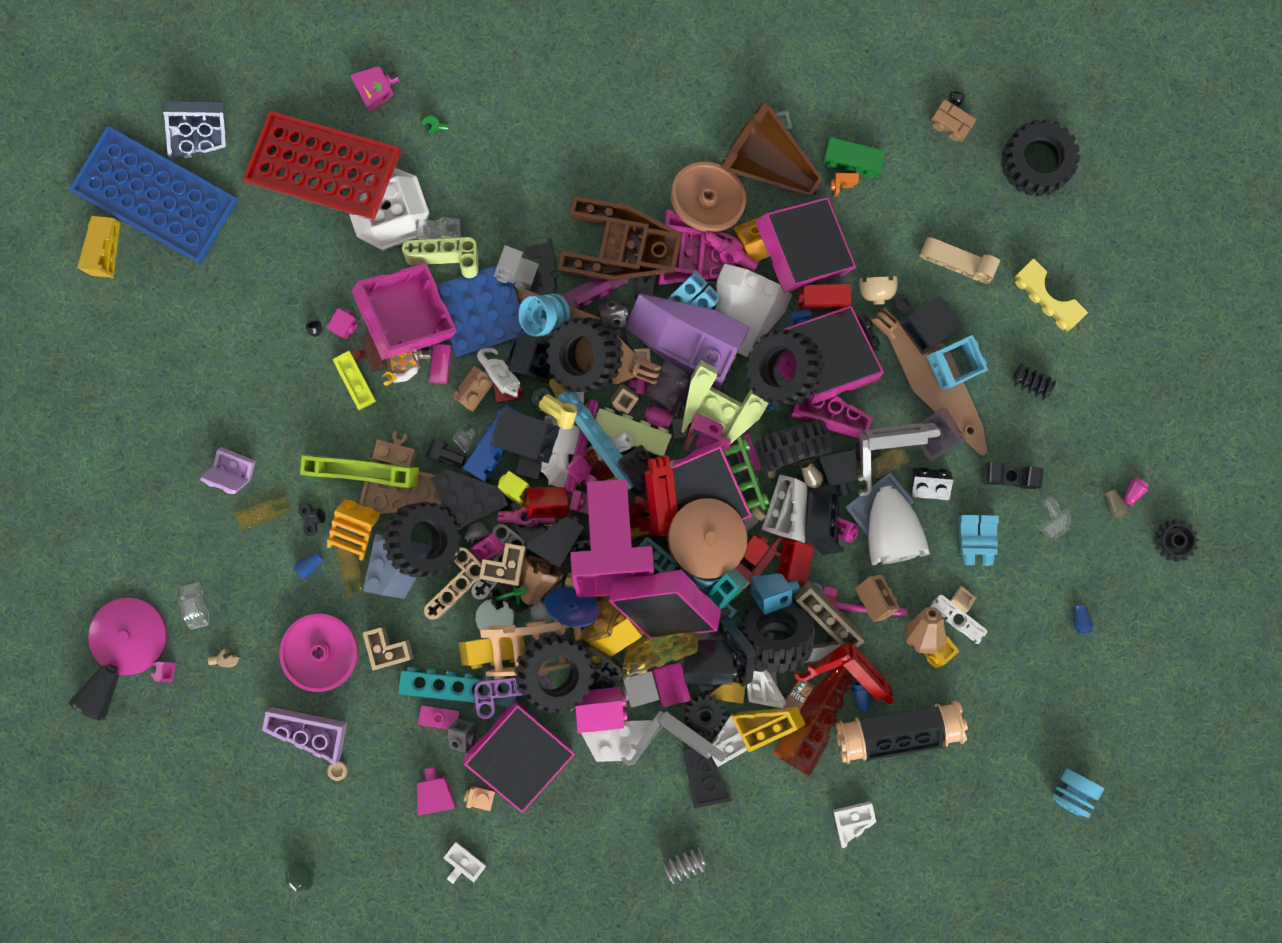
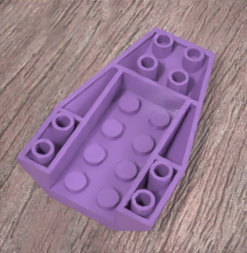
M640 293L625 328L690 381L700 360L717 368L718 375L711 387L721 392L727 379L726 375L739 347L743 344L749 332L750 326L714 309Z

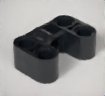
M987 462L983 464L981 483L1014 486L1024 489L1042 488L1044 468L1031 466L1016 468L1007 467L1004 463ZM1008 471L1014 475L1012 482L1006 478Z

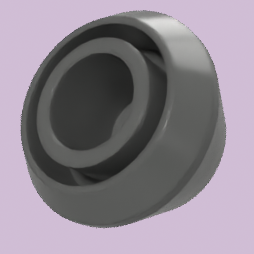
M475 521L468 526L465 540L474 545L491 533L486 524H483L481 521Z

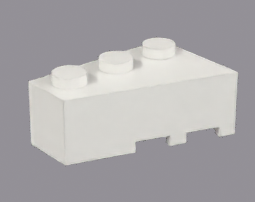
M784 475L779 476L762 530L805 543L807 485L804 482Z

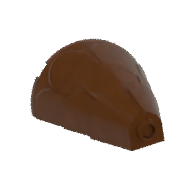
M764 102L755 111L756 115L747 121L725 155L727 159L722 161L721 168L727 172L753 178L756 181L776 185L780 189L809 196L815 195L821 188V176L806 153L801 151L791 133L786 130L774 110Z

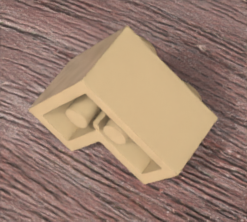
M505 543L502 563L483 559L479 579L520 586L522 566L527 548Z
M386 627L363 633L372 670L414 659L409 640L390 645Z

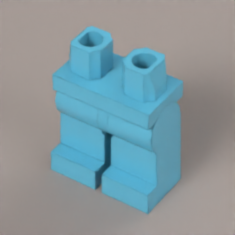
M695 271L667 299L711 309L721 297L709 285L694 299L693 297L707 285V282Z
M958 516L959 555H962L963 565H975V555H981V566L993 565L994 555L998 554L997 524L999 523V516Z

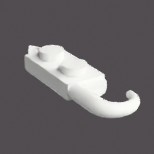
M493 348L479 350L477 354L478 360L501 393L517 397L520 382L511 371H508L504 361L499 359L488 360L484 355L486 353L498 355L499 352Z

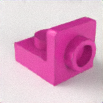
M783 354L775 361L777 363L775 369L789 383L796 372L785 354Z
M574 490L569 509L589 514L588 495Z
M837 517L838 528H842V534L839 535V539L852 543L858 534V525Z

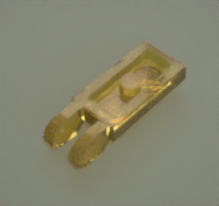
M895 447L871 461V472L873 473L871 481L886 475L910 461L903 447ZM861 468L856 470V474L862 473ZM865 480L860 481L862 485L866 484Z
M286 496L234 513L240 531H245L290 513V508H283L277 512L274 508L275 505L287 501Z
M334 546L346 595L348 598L353 597L350 582L355 580L357 591L360 595L364 594L363 577L357 554Z

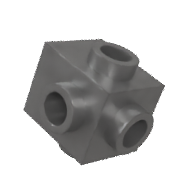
M620 300L610 301L607 304L598 306L602 321L611 325V330L627 326L626 318L629 317L626 306L622 307Z
M458 718L448 728L449 748L467 753L477 741L475 723Z

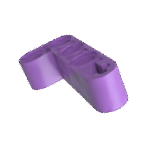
M538 675V683L541 678H544V681L548 682L544 689L550 690L552 685L551 677L549 675ZM517 676L503 679H484L477 683L475 687V701L479 717L488 719L493 715L495 711V698L522 695L516 684L515 678ZM500 683H507L509 690L507 692L500 691L498 687ZM486 684L489 687V693L482 694L479 691V686ZM488 704L491 707V712L488 714L483 713L481 706Z

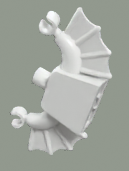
M575 392L584 404V392ZM545 416L546 422L557 425L556 419L551 416ZM575 421L571 429L560 427L549 464L542 462L541 472L547 476L548 485L565 487L568 477V471L565 469L569 465L568 454H574L580 431L579 427L575 426Z

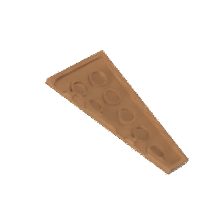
M418 471L417 487L405 488L365 481L359 502L360 505L371 507L375 511L380 512V514L395 513L397 509L403 506L420 502L436 503L440 505V508H445L431 480L436 475Z

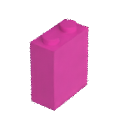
M621 687L590 690L588 695L584 694L582 696L584 700L580 704L578 702L575 703L578 733L624 728V720H627V710L623 707L627 705L626 695L621 694Z

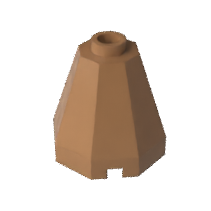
M535 555L525 557L520 587L526 586L528 591L526 594L520 595L522 601L528 605L539 603L561 581L563 572L560 567L555 564L552 567L549 565L550 561L543 557Z
M935 607L925 608L906 625V643L910 646L912 644L918 653L935 654L939 651L940 647L946 644V628L942 613Z

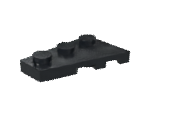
M693 748L683 749L694 808L732 801L710 759L708 760Z

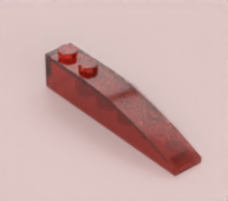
M844 665L836 667L816 687L799 711L805 725L783 736L773 753L774 756L808 776L813 772L830 741L831 736L828 734L831 727L836 725L838 719L835 716L838 708L842 709L844 692L849 691L854 677Z

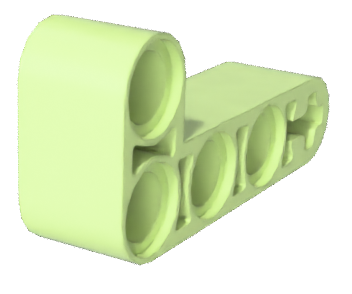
M473 238L410 240L402 246L405 261L410 265L460 263L464 277L473 278L478 274L479 254L476 241Z

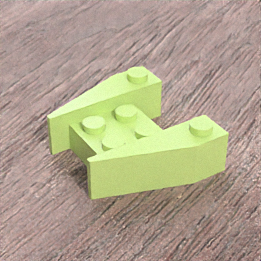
M700 360L691 376L681 432H685L689 423H692L695 413H698L722 424L721 436L732 439V443L760 419L769 403L763 401V398L756 396V390L750 389L745 400L741 403L711 387L718 375V369Z

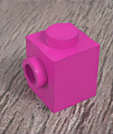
M338 308L326 328L347 340L350 333L353 334L357 329L358 320L350 310L345 308L343 311Z

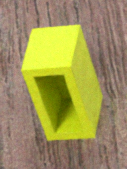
M508 471L507 474L500 478L497 487L506 497L524 508L526 507V490L531 487L527 482Z

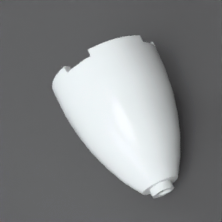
M892 486L880 488V492H877L869 520L868 540L871 564L877 565L879 562H882V565L911 560L919 555L920 557L929 555L930 552L923 528L910 504L897 489H892Z

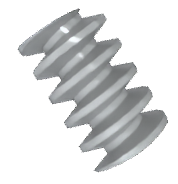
M697 847V854L691 849L689 857L684 852L682 860L676 855V862H673L671 858H668V865L663 862L668 878L673 884L676 883V877L683 881V874L690 878V871L697 875V868L701 872H705L706 863L700 847Z

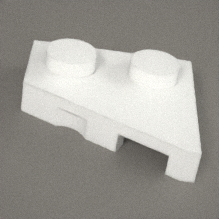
M755 666L753 681L747 685L749 702L784 708L786 701L767 670L763 669L761 671Z
M733 714L730 715L725 726L722 727L711 743L725 755V760L722 762L712 756L717 767L747 751L731 718Z
M871 801L833 810L842 848H845L847 843L854 837L860 836L866 828L876 823Z

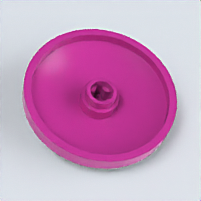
M138 598L116 599L103 606L93 618L89 629V646L94 658L101 666L111 664L118 668L117 672L120 675L138 674L151 668L153 663H157L161 658L167 644V626L161 613L149 602Z
M329 614L307 615L294 622L285 632L279 650L280 663L288 679L299 688L312 692L328 691L343 684L353 673L358 660L357 640L350 627L341 619Z

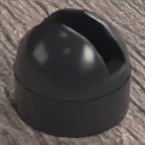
M951 91L949 101L959 106L963 103L966 94Z
M316 320L308 322L306 324L308 334L313 337L319 336L322 333L321 322Z

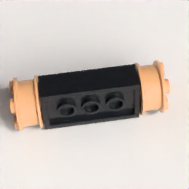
M952 701L950 705L940 706V704H936L932 708L925 707L915 711L907 710L903 713L886 714L874 718L868 717L860 721L858 718L847 723L839 721V723H836V739L838 746H841L842 749L840 751L842 762L850 764V760L862 758L863 761L938 749L943 748V746L947 747L948 743L953 742L964 744L967 741L965 730H968L966 719H962L960 702Z

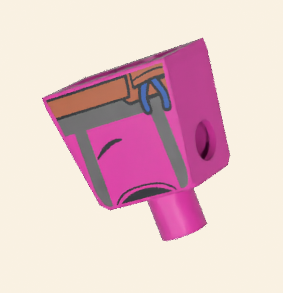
M695 413L683 450L694 452L717 441H720L723 449L728 450L732 439L721 436L722 424Z

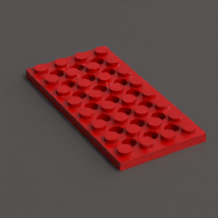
M269 111L242 180L246 183L374 221L400 156L401 149L393 145ZM284 130L283 135L277 138L278 132ZM299 134L298 141L293 142L294 136ZM315 139V144L309 147V142ZM331 144V149L325 152V146ZM277 147L276 153L270 155L271 149ZM347 148V154L341 156V151ZM293 152L292 157L286 160V155ZM360 153H364L363 159L357 161V156ZM308 156V162L306 164H302L303 158ZM376 158H380V163L373 166V161ZM324 161L323 168L318 169V164ZM270 164L269 170L263 172L264 167ZM337 166H341V170L334 174V169ZM286 169L285 175L279 177L280 171ZM357 170L356 177L350 179L351 172ZM298 174H302L301 179L295 182V177ZM373 175V181L371 183H366V179L369 176ZM318 179L317 184L311 187L312 180ZM334 183V188L327 192L328 185ZM350 188V193L347 196H343L344 190ZM366 193V199L359 201L361 194Z

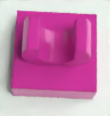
M639 378L637 380H629V388L635 389L636 394L649 397L651 383Z
M167 661L153 663V666H156V672L151 673L154 681L173 682L176 663Z

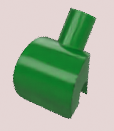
M427 116L420 122L422 126L430 124L431 128L427 131L429 135L437 130L448 131V123H441L434 116Z

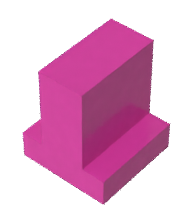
M627 479L587 482L591 551L571 552L572 578L577 598L610 596L613 580L654 575L652 546L632 548Z

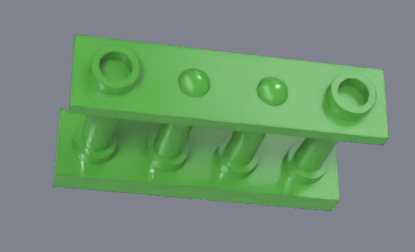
M739 436L737 438L738 444L730 446L728 450L724 449L726 456L742 451L745 462L731 466V471L733 474L745 469L749 471L752 480L738 484L741 491L752 487L755 488L758 498L747 501L749 509L761 505L762 510L769 509L768 504H770L768 495L763 493L748 451L751 449L747 438L744 439L743 436Z

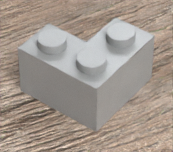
M505 245L494 277L502 283L510 282L515 284V287L518 289L529 290L539 264L521 258L522 251Z

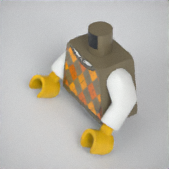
M430 347L420 348L387 358L389 372L384 373L381 377H388L389 381L383 384L387 386L392 382H404L417 374L418 369H421V359L431 358Z

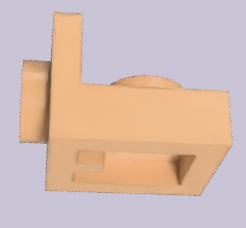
M472 786L465 794L464 801L467 802L466 807L491 811L495 791Z

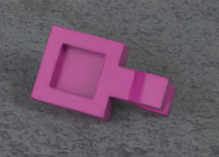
M576 455L565 468L576 482L581 483L583 481L586 487L587 482L598 481L589 474L592 468L582 455Z

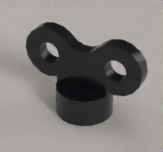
M308 503L300 505L299 514L305 520L304 533L307 536H314L318 530L317 525L324 523L326 520L325 513L321 508L312 510V506Z

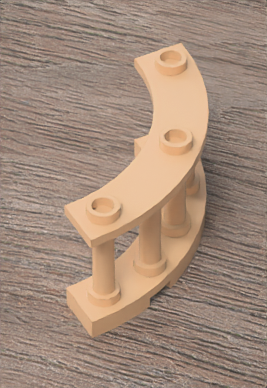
M555 620V622L545 624V621L527 623V627L516 628L515 625H492L481 629V638H489L492 641L495 664L494 669L485 672L486 676H494V679H503L506 676L516 675L515 667H503L499 641L501 637H510V640H512L515 666H518L519 663L516 660L518 655L522 656L520 639L523 635H532L536 640H539L540 635L545 632L554 631V633L562 635L566 631L565 628L570 626L563 625ZM571 627L574 630L575 641L582 640L581 627ZM559 655V661L550 663L545 661L541 665L538 675H547L549 671L571 667L570 661L562 655Z

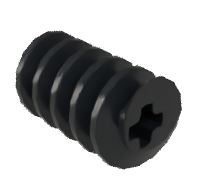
M1023 363L1018 366L1012 377V380H1015L1014 387L1021 383V390L1028 387L1029 394L1035 390V397L1041 393V400L1043 401L1050 395L1056 384V380L1052 382L1050 376L1045 379V374L1041 373L1038 376L1037 370L1031 372V367L1029 366L1024 369Z

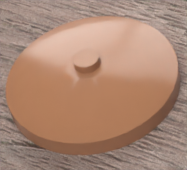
M697 162L683 168L675 177L671 187V202L677 215L689 226L705 232H719L732 227L738 222L746 206V193L741 181L734 173L727 172L721 168V165L716 163Z
M699 499L682 507L673 517L668 530V546L674 561L686 573L703 579L717 578L732 571L742 560L747 546V532L742 518L731 506L716 499Z

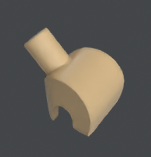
M223 649L218 656L208 658L209 665L218 664L221 667H233L237 664L239 657L237 655H230L228 657L231 651Z

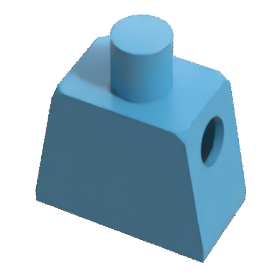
M782 574L750 577V593L763 614L789 606L792 594L799 592L798 582L787 583Z

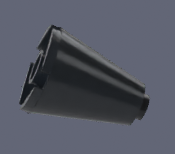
M107 664V666L102 665L70 699L69 705L75 710L79 707L82 710L81 714L99 721L101 719L105 720L120 676L119 672H117L118 668L111 664Z

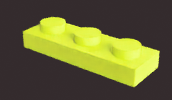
M347 351L332 359L358 410H362L375 403L376 400L351 351Z

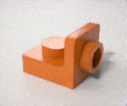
M836 173L834 179H831L830 190L834 191V196H838L840 185L843 188H852L854 185H857L859 173Z

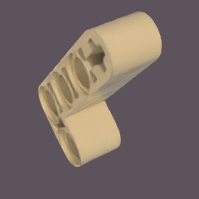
M930 237L926 238L920 253V257L942 267L945 265L947 269L959 274L962 272V275L977 281L980 280V282L986 284L993 280L1000 260L994 256L983 255L979 257Z
M460 548L459 552L455 553L457 556L455 563L462 571L425 606L424 614L427 618L432 620L439 619L479 579L480 574L474 576L471 569L474 565H478L481 568L482 563L468 549ZM461 551H465L468 556L464 562L458 559V554ZM464 578L467 582V586L464 589H460L457 585L458 580ZM446 592H450L453 595V599L449 603L445 602L443 598ZM440 603L445 606V608H443V606H440L436 610V612L438 613L437 615L430 614V612L432 611L431 607H437Z

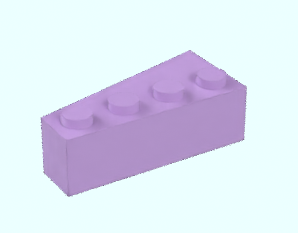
M271 707L265 712L262 731L283 741H288L294 744L295 747L305 749L313 753L314 756L322 757L328 760L329 763L336 765L341 758L347 722Z

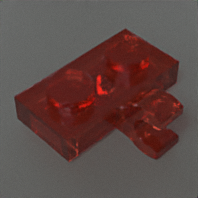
M365 334L366 350L353 351L355 361L368 358L371 373L388 370L387 359H381L371 334Z
M594 449L586 451L587 455L583 458L592 468L589 472L590 475L594 476L598 481H606L615 477L604 460H598Z

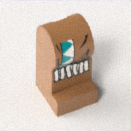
M797 680L785 697V707L797 706L800 711L814 684L808 680L804 682Z

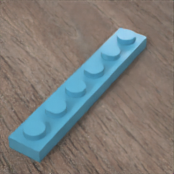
M570 389L559 395L557 398L560 402L569 403L577 407L575 423L618 480L627 479L628 490L635 487L618 464V460L623 455L619 453L613 441L608 438L601 425L593 418L590 410L585 407L578 394Z

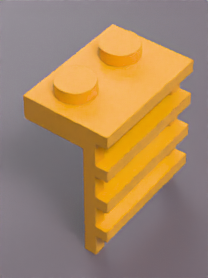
M344 499L334 512L335 516L332 520L327 547L331 548L334 545L360 555L359 560L363 561L372 527L378 521L380 512L375 511L371 507L357 504L355 501ZM337 526L342 527V528H344V529H347V530H349V531L355 532V533L360 534V535H362V536H365V538H362V537L356 536V535H354V534H351V533H349V532H346V531H343V530H341V529H338ZM334 536H338L353 543L359 544L362 546V548L345 542L343 540L337 539Z

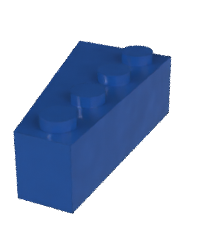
M508 405L504 406L505 409L518 412ZM503 407L499 408L496 413V420L494 423H490L486 429L485 436L478 442L475 451L463 467V469L486 483L507 451L490 445Z

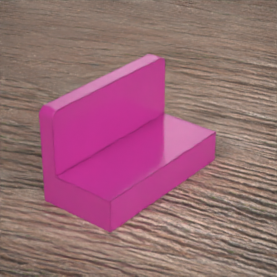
M681 663L670 664L652 670L663 708L691 700L687 684H684Z

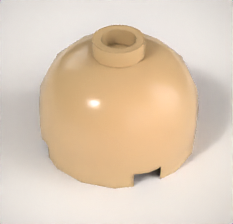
M893 276V280H889V277L866 278V282H863V278L859 279L861 295L866 300L873 301V305L885 304V300L891 299L897 291V276Z

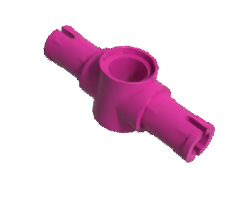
M710 232L705 240V243L718 250L720 258L725 264H739L752 272L755 271L759 262L745 254L743 245L737 240L725 241L713 232Z
M526 507L520 510L516 509L515 511H498L500 516L498 517V523H515V525L532 527L539 525V523L556 524L557 522L555 518H531L528 522H524L523 516L527 513Z

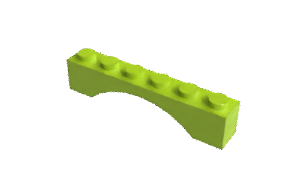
M311 454L301 456L300 475L353 479L411 488L417 487L419 467Z

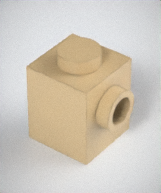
M621 383L611 397V402L616 410L619 412L624 411L628 414L639 398L635 391Z

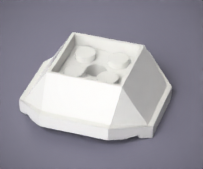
M395 168L375 220L372 221L352 214L349 215L356 236L385 251L402 245L407 241L419 239L430 213L417 176ZM369 176L366 179V183H371L374 176ZM361 194L359 201L365 200L367 194ZM385 203H391V207L388 210L382 209Z

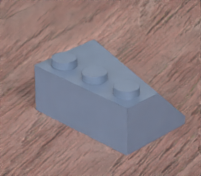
M164 102L168 160L175 162V158L184 156L186 159L192 157V153L199 151L207 153L226 147L224 102Z
M375 534L363 591L405 599L417 577L404 575L399 572L400 569H395L391 565L393 561H388L385 556L388 554L387 550H383V544H385V539L382 538L383 535ZM411 541L414 551L420 557L425 558L430 553L432 545Z

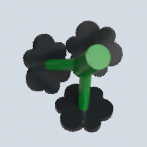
M503 583L502 587L506 589L507 593L504 595L498 589L490 590V602L496 610L504 607L503 601L505 598H508L509 609H513L515 613H521L523 610L528 609V604H525L520 595L527 593L528 589L526 586L520 587Z

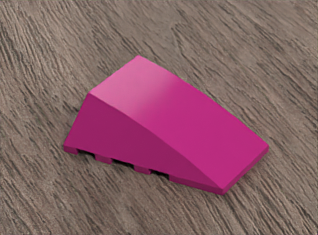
M667 209L663 224L681 233L682 238L675 271L658 274V284L685 282L695 271L704 280L718 279L725 263L721 260L718 250L705 243L710 232L701 231L689 226L677 214ZM713 232L725 241H739L738 238L724 232Z

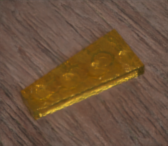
M696 631L634 641L625 650L622 678L628 680L632 678L631 675L636 673L643 674L647 672V669L654 666L657 668L661 667L669 660L676 661L696 653L699 635Z

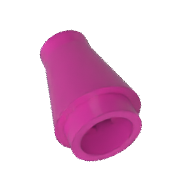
M1135 477L1134 480L1130 481L1123 498L1124 502L1133 506L1148 491L1149 484Z

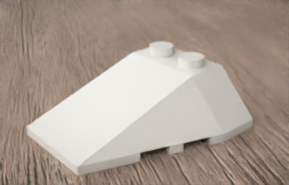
M724 264L716 282L717 294L721 298L715 304V310L750 326L743 344L738 349V354L745 357L748 356L749 351L754 349L752 347L754 343L760 342V337L767 334L786 312L792 294L790 292L783 293L780 284L752 271Z

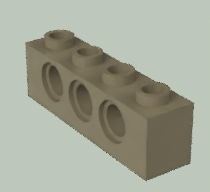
M810 581L805 583L798 593H795L796 601L840 645L848 642L849 645L853 643L856 647H859L864 642L862 632Z

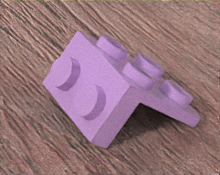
M220 447L217 449L213 467L201 475L200 480L208 486L220 488L229 494H235L250 482L256 461Z

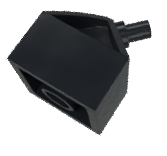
M519 334L511 348L509 357L506 359L507 361L504 362L508 367V371L531 381L548 384L551 377L549 370L551 366L547 364L549 353H546L547 347H550V343L535 336Z

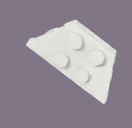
M652 720L624 721V728L585 732L581 734L596 762L622 761L621 758L623 757L629 761L636 753V750L631 748V744H638L652 723Z

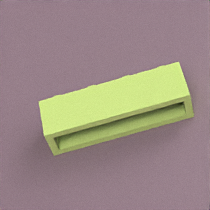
M607 407L604 410L599 408L595 419L601 425L608 438H613L628 431L635 448L642 444L645 450L659 457L665 455L671 439V434H668L669 430L661 427L654 429L650 427V423L640 420V423L635 422L633 417L626 414L619 416L615 414V410Z

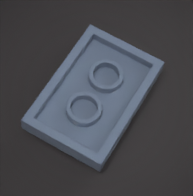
M891 472L872 485L870 494L857 497L845 507L846 511L867 537L872 505L877 492H880V488L892 486V489H897L910 505L914 503Z

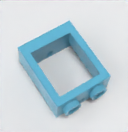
M973 335L926 355L941 390L951 388L988 370L986 360L982 357L978 342L974 339ZM962 345L973 371L954 379L943 353Z

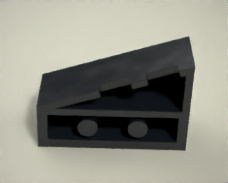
M831 484L820 485L816 488L809 487V495L807 496L808 512L806 513V540L822 555L843 553V546L839 545V535L842 534V528H838L837 517L841 516L838 491Z

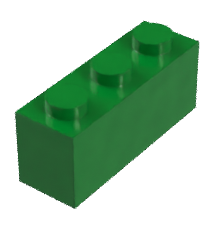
M830 137L823 164L827 165L826 167L830 169L842 168L847 173L858 172L862 173L864 177L874 178L880 174L885 150Z

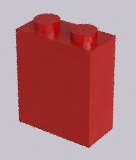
M850 284L805 285L799 291V295H797V306H801V311L810 309V311H837L849 307L851 304Z

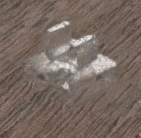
M472 428L466 433L460 429L455 433L453 440L466 453L472 448L474 443L472 439L475 438L476 432Z

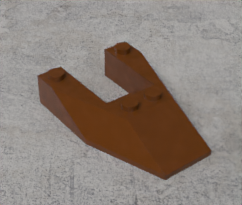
M578 196L573 197L570 215L574 221L606 227L599 258L562 251L558 265V271L561 275L614 281L675 271L682 238L681 233L629 205Z

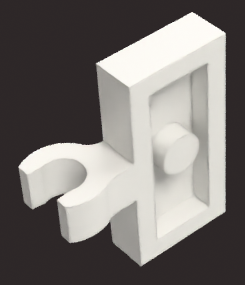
M457 841L444 856V859L455 867L447 878L452 884L461 873L475 882L487 866Z

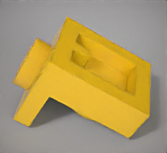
M946 636V644L940 647L938 652L935 654L924 653L929 664L935 669L945 665L959 652L948 636Z

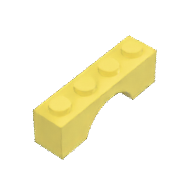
M1032 259L1013 277L1016 280V285L1022 290L1025 289L1029 293V298L1035 303L1038 302L1043 307V312L1056 320V325L1060 329L1069 331L1088 312L1075 299L1067 302L1053 299L1045 288L1044 282L1047 271L1035 259Z

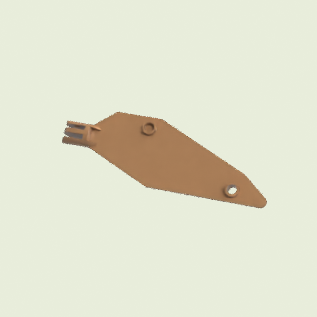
M515 289L520 303L529 296L540 295L527 289ZM569 306L570 319H600L597 316ZM582 337L575 348V359L578 366L587 373L594 364L595 352L591 342L586 337ZM621 340L622 346H620V351H623V357L620 358V361L623 363L622 367L617 370L619 371L618 376L612 378V383L619 384L636 377L656 385V378L659 377V371L657 370H660L661 366L639 358Z
M883 307L880 310L881 312H878L871 322L889 338L912 391L977 453L985 455L987 453L983 424L964 382L941 390L926 355L946 346L940 343L922 355L900 326L901 322ZM951 352L943 353L954 379L960 377L961 375ZM967 428L971 430V434L967 433Z

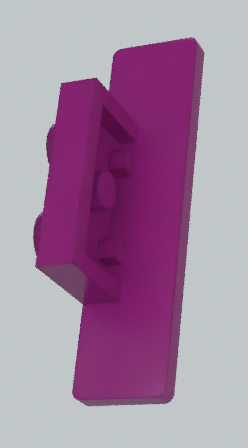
M592 279L561 296L567 301L568 306L576 309L582 306L585 308L593 304V300L599 297L603 299L610 295L611 291L628 283V279L614 281Z

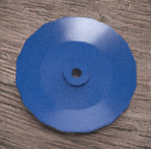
M559 587L552 589L545 596L544 606L546 611L553 619L563 625L584 627L592 624L598 618L599 607L597 602L592 597L577 598L575 588Z

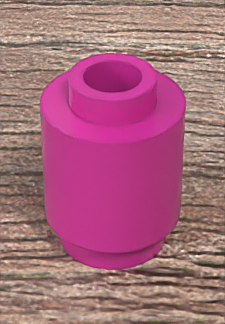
M653 405L652 408H647L644 418L651 425L669 429L674 415L670 414L668 410Z

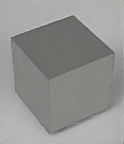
M652 670L623 678L625 684L622 685L624 694L626 695V701L629 700L631 707L659 700Z

